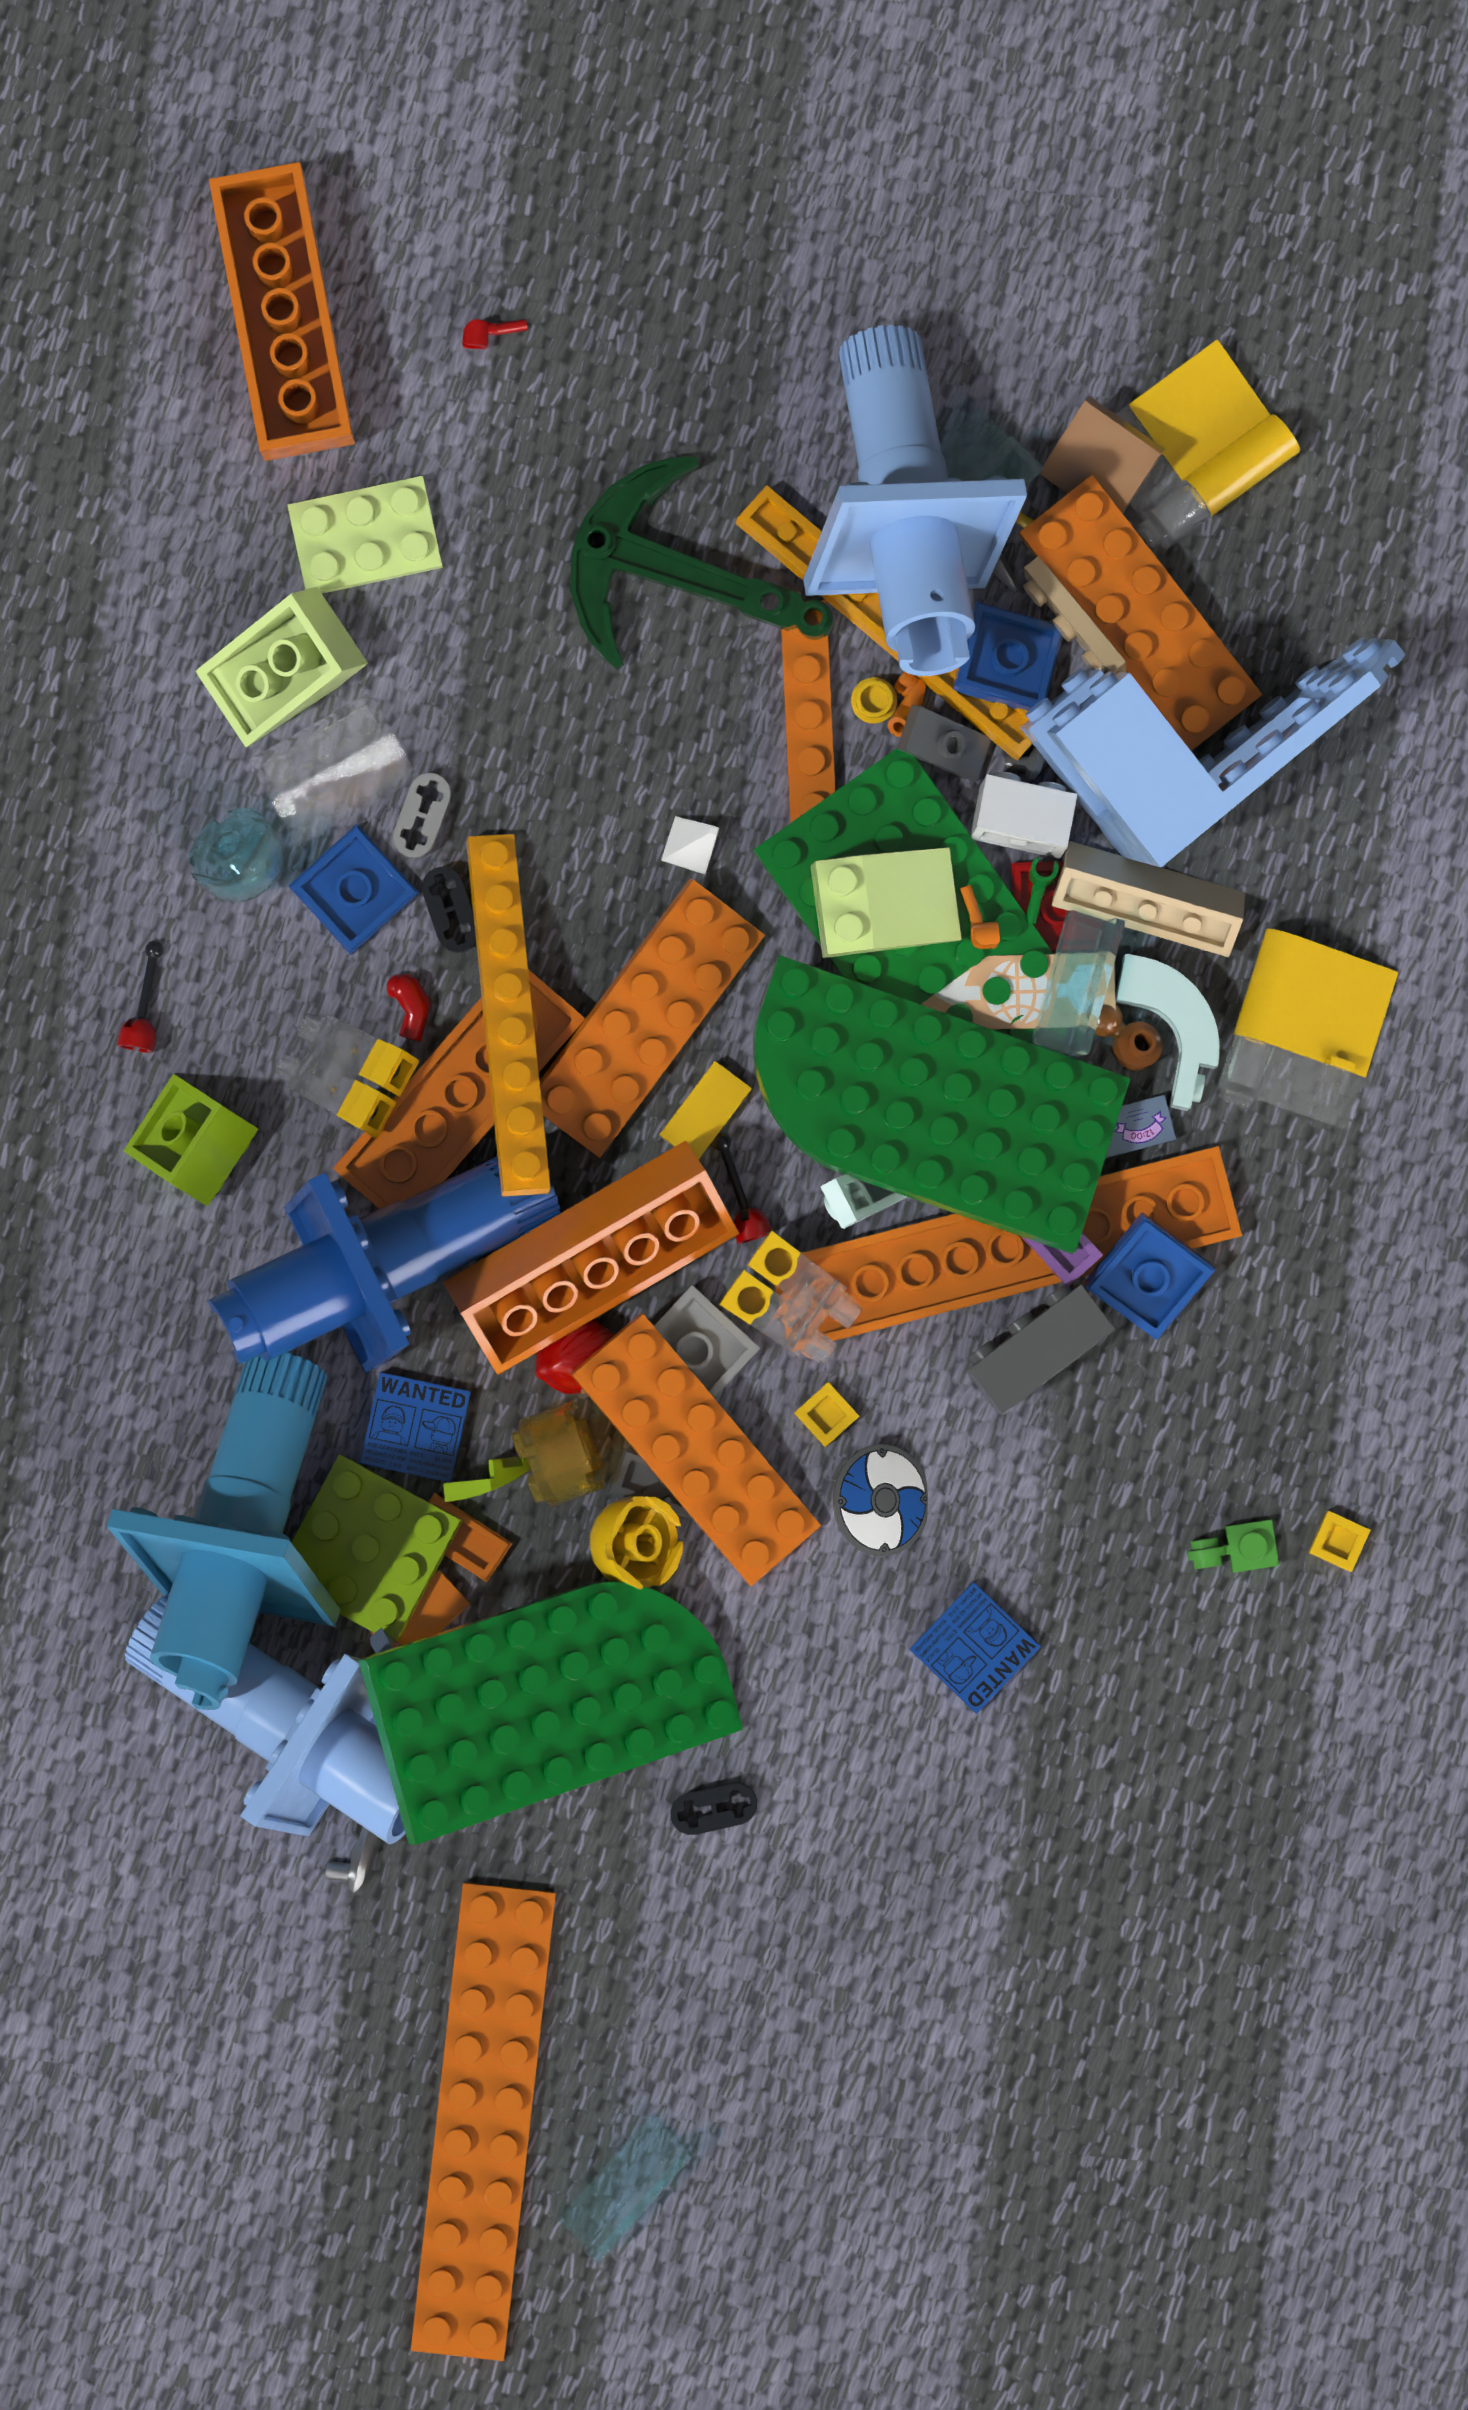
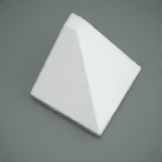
M675 816L661 861L706 874L719 828Z

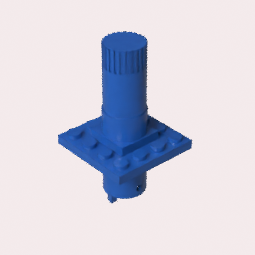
M497 1156L402 1202L396 1201L360 1219L357 1214L348 1218L343 1209L348 1206L345 1193L336 1180L330 1182L325 1172L308 1180L284 1206L302 1246L228 1281V1291L207 1301L213 1313L218 1314L228 1332L234 1347L233 1355L238 1365L259 1355L265 1361H269L342 1326L366 1374L382 1366L409 1345L406 1336L411 1334L409 1325L400 1309L393 1311L391 1305L394 1302L437 1281L438 1277L506 1246L561 1213L559 1210L560 1206L551 1182V1189L548 1194L502 1197Z

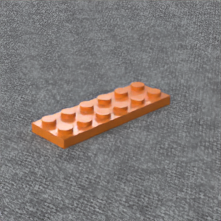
M1093 475L1089 476L1017 533L1035 557L1039 556L1124 658L1126 661V672L1133 676L1190 751L1263 695Z
M689 879L540 1079L543 1117L596 1157L601 1158L764 938L765 934L694 879Z
M528 969L538 1071L540 1074L574 1035L586 1018ZM482 997L412 1076L401 1096L396 1095L393 1098L397 1103L378 1138L376 1139L364 1132L332 1168L379 1209L396 1201L402 1202L448 1180L495 1126Z
M640 1313L570 1373L749 1586L752 1587L821 1527V1524L644 1314Z

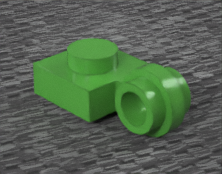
M1271 1519L1225 1526L1227 1545L1219 1546L1218 1537L1190 1541L1191 1550L1187 1551L1188 1561L1193 1560L1194 1569L1222 1565L1221 1556L1229 1555L1232 1573L1279 1566Z

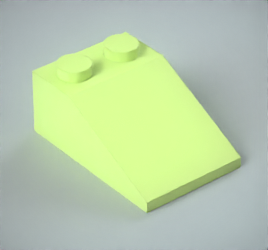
M318 587L288 595L195 672L244 746L249 747L337 689L366 666L368 662Z
M949 848L815 861L810 866L823 958L962 940Z

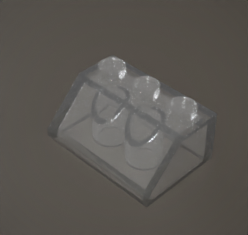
M371 692L249 759L252 768L297 846L302 845L400 790L418 777Z

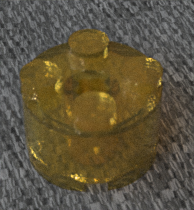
M574 1400L521 1419L519 1423L520 1429L512 1432L513 1443L521 1459L528 1458L533 1475L528 1476L527 1480L536 1503L546 1500L550 1507H555L606 1487L605 1479L596 1481L594 1471L603 1468L586 1419L583 1418L576 1421L571 1412L579 1409L578 1404Z

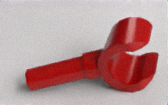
M479 319L471 320L463 330L462 346L469 349L485 350L488 348V335L497 336L527 331L526 320L503 323H489Z

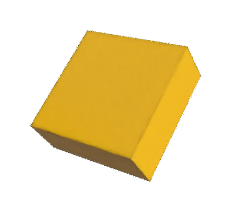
M829 1382L794 1412L824 1447L829 1445L859 1417Z
M1327 1510L1308 1553L1352 1572L1371 1530Z

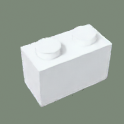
M996 772L994 776L987 774L979 788L970 836L973 840L1060 859L1068 847L1077 794L1066 792L1065 786L1054 782H1041L1039 785L1021 782V777L1008 772Z

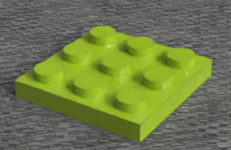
M339 1454L297 1531L292 1545L303 1556L304 1561L316 1574L324 1588L329 1591V1595L341 1609L339 1614L373 1633L382 1627L398 1642L463 1520Z

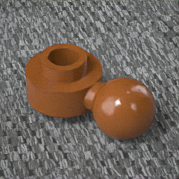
M1107 1004L1099 1005L1094 1010L1093 1020L1099 1027H1088V1029L1097 1036H1111L1114 1038V1056L1124 1068L1132 1071H1141L1147 1069L1159 1059L1163 1043L1159 1032L1152 1025L1145 1022H1133L1126 1025L1122 1022V1012L1117 1005L1116 1011ZM1135 1037L1142 1038L1146 1042V1051H1140L1136 1048L1134 1044Z

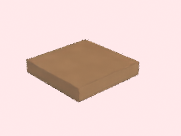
M1089 396L1077 411L1038 474L1067 494L1089 476L1093 475L1123 514L1165 449Z

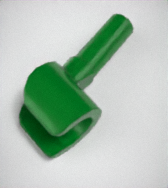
M1036 857L1031 864L1029 879L1033 886L1026 913V922L1036 924L1046 887L1054 883L1058 874L1059 866L1056 861L1052 868V874L1048 877H1042L1036 872L1039 857Z

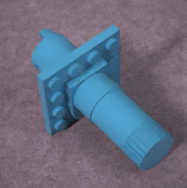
M288 1352L269 1361H265L259 1355L244 1362L208 1479L204 1482L193 1518L185 1515H175L172 1520L158 1517L154 1512L144 1508L132 1507L129 1512L112 1509L106 1526L163 1596L167 1593L169 1594L150 1654V1660L160 1669L177 1676L175 1685L179 1689H188L195 1692L192 1705L196 1709L215 1710L220 1708L222 1700L227 1696L228 1687L237 1684L258 1613L335 1627L341 1610L329 1595V1591L324 1588L316 1574L304 1561L303 1556L292 1545L290 1538L283 1534L291 1508L290 1500L328 1379L327 1374L318 1365Z

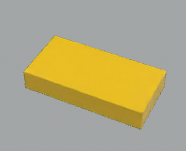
M714 1061L659 1136L673 1147L686 1140L699 1160L752 1088Z

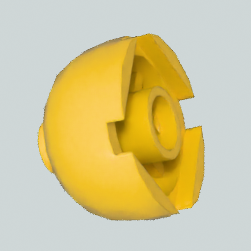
M628 1496L608 1504L594 1520L590 1532L589 1549L594 1564L605 1578L611 1582H624L638 1589H642L643 1586L650 1588L653 1585L660 1586L666 1583L677 1570L683 1554V1541H678L676 1526H681L679 1517L668 1503L657 1497Z

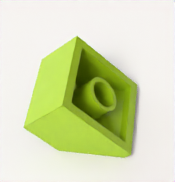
M173 1073L123 1152L208 1207L215 1195L222 1189L228 1175L242 1154L246 1152L251 1140L259 1129Z

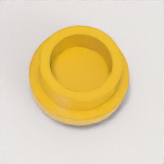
M877 677L867 678L858 683L854 688L851 696V706L853 712L861 721L868 724H880L887 721L894 714L897 707V694L893 686L886 680Z

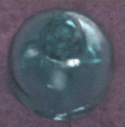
M235 808L227 811L232 817L225 819L220 824L213 819L203 828L194 840L189 852L188 862L193 866V873H191L193 878L210 894L223 901L246 902L263 894L275 882L283 866V848L272 825L261 813L251 808Z

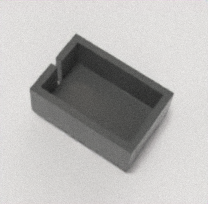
M1067 1283L1063 1284L1042 1300L1046 1306L1043 1312L1035 1318L1030 1312H1026L1005 1328L1009 1334L1006 1340L996 1346L993 1340H989L968 1356L972 1365L965 1370L998 1415L1005 1414L1116 1330L1082 1284L1073 1289Z

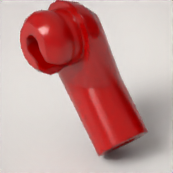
M395 974L388 980L386 990L389 997L397 999L405 1011L399 1037L421 1042L431 1007L430 999L415 977L409 974Z

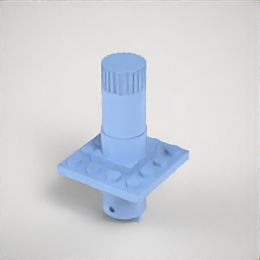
M900 325L871 327L850 336L840 346L839 351L859 467V482L839 486L803 579L806 596L878 593L886 642L892 650L898 653L900 668L908 674L917 676L939 675L959 668L970 658L967 640L974 633L975 623L968 589L986 587L1027 497L1024 479L1008 480L1002 476L990 477L983 481H961L957 478H948L945 458L941 453L920 335L916 331H912L911 328H904Z
M167 1593L152 1605L151 1609L145 1613L143 1619L138 1623L139 1625L135 1628L126 1647L125 1660L195 1708L192 1705L195 1692L188 1689H179L175 1685L177 1676L160 1669L150 1660V1654L169 1597ZM249 1643L237 1684L228 1687L227 1696L222 1700L220 1708L215 1710L196 1709L233 1734L237 1741L268 1761L265 1769L269 1772L263 1781L258 1780L247 1792L244 1798L246 1808L240 1817L255 1827L310 1836L329 1804H331L388 1844L397 1842L406 1834L358 1661L360 1658L344 1654L341 1660L336 1659L333 1661L322 1678V1683L325 1685L321 1689L289 1666H283Z

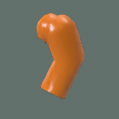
M903 672L893 685L895 692L904 696V699L888 722L890 733L896 737H901L911 705L922 707L926 691L925 682L921 678L918 679L906 672Z

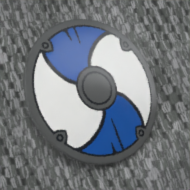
M877 1444L860 1449L845 1462L838 1473L833 1490L834 1515L843 1536L856 1549L873 1556L897 1554L907 1549L916 1541L927 1522L928 1491L926 1476L921 1466L909 1453L896 1446Z

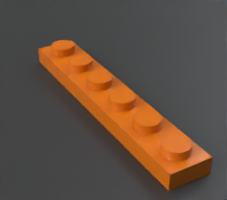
M817 610L808 612L805 622L812 626L819 624L822 620V613ZM798 628L789 631L781 629L790 823L835 792L828 635L819 640H811L804 637Z

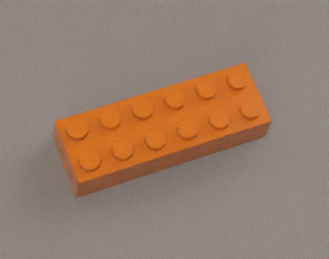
M296 162L209 179L257 440L264 461L355 445L308 190L301 163Z
M685 1140L443 1283L496 1374L499 1375L738 1235L739 1232L706 1170Z

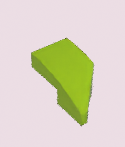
M529 1456L488 1460L489 1479L443 1483L445 1502L479 1496L511 1483L530 1470Z

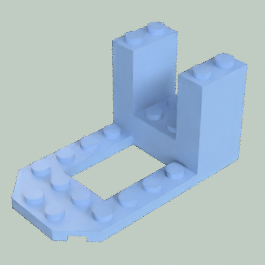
M1364 637L1358 639L1343 651L1341 657L1327 664L1319 670L1317 666H1314L1302 674L1295 681V685L1298 688L1288 697L1283 699L1280 695L1268 702L1259 711L1262 718L1249 729L1246 725H1243L1233 731L1223 741L1227 747L1214 758L1208 754L1197 760L1133 676L1127 672H1119L1115 675L1112 671L1104 674L1099 669H1090L1088 672L1084 668L1079 669L1061 684L1065 691L1053 701L1046 697L1035 704L1025 714L1029 720L1020 728L1069 791L1077 794V801L1121 856L1162 867L1382 686L1389 677L1383 668L1387 663L1391 668L1396 666L1406 654L1395 640L1370 638L1366 641Z

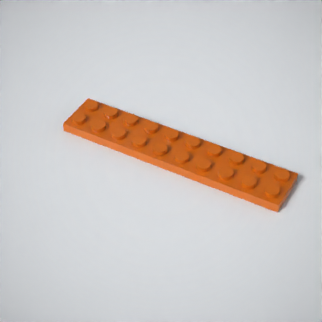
M1219 1146L1100 1176L1082 1233L1103 1256L1079 1278L1089 1276L1142 1212L1192 1249L1241 1237L1242 1233ZM951 1214L803 1252L797 1258L795 1272L789 1278L782 1280L778 1286L774 1285L790 1349L793 1352L1062 1283V1281L1021 1236L958 1214Z
M463 1882L411 2351L504 2361L556 1892Z

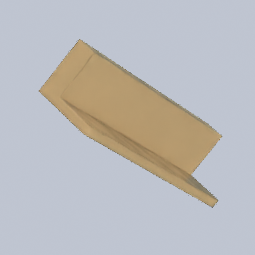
M1072 841L1068 842L1064 866L1052 898V906L1225 957L1230 956L1244 919L1245 893L1242 891L1124 858L1117 854Z

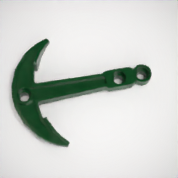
M676 457L659 460L641 466L612 484L585 515L576 534L571 552L570 592L583 631L599 654L616 670L625 665L619 654L614 637L613 607L607 601L612 576L615 572L626 573L739 609L746 617L785 631L798 628L804 637L811 640H819L826 637L833 628L834 618L828 605L822 601L809 600L804 602L797 592L758 578L745 579L630 533V528L644 503L651 507L672 484L687 473L699 467L697 457ZM601 533L605 535L606 541L602 547L593 548L590 546L589 541L594 534ZM768 595H775L779 598V604L773 610H766L762 607V601ZM817 610L822 613L821 622L814 626L805 622L807 613Z

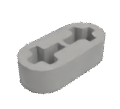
M425 773L414 779L396 823L393 834L394 844L398 851L407 858L420 859L428 855L435 846L452 794L447 781L438 774ZM431 782H435L438 784L437 790L443 795V799L441 802L433 801L428 813H422L420 810L424 799L418 794V790L420 787L428 788ZM417 819H423L425 821L421 834L427 838V842L425 845L417 844L414 850L407 849L408 842L402 837V833L404 830L412 831Z

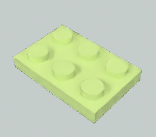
M423 476L287 505L305 590L318 587L323 594L443 568Z

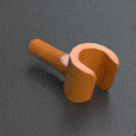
M971 885L962 887L960 890L970 915L972 944L978 949L996 948L1000 942L998 922H983L982 913Z

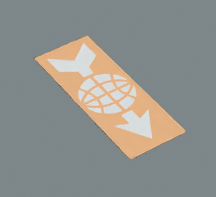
M1114 953L1047 954L1045 956L1048 960V969L1044 975L1038 978L1027 977L1021 971L1020 960L1023 955L987 956L978 965L971 967L921 1005L946 1013L950 1006L964 1004L972 1011V1023L989 1029L1099 1027L1093 1020V1012L1099 1005H1110L1116 1011ZM993 977H1001L1010 985V996L1006 1002L1000 1005L988 1003L982 994L984 983ZM1020 1015H1024V1016H1022L1021 1018H1019L1017 1021H1015L1013 1024H1011L1012 1020H1013L1015 1017L1020 1016Z

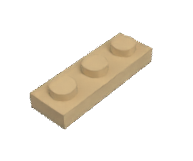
M1038 556L1026 565L1024 573L1028 582L1023 585L1025 591L1039 607L1045 603L1056 616L1052 620L1054 626L1066 641L1070 642L1075 639L1084 649L1085 653L1081 657L1089 669H1099L1104 674L1112 671L1115 675L1119 672H1126V661L1043 560Z

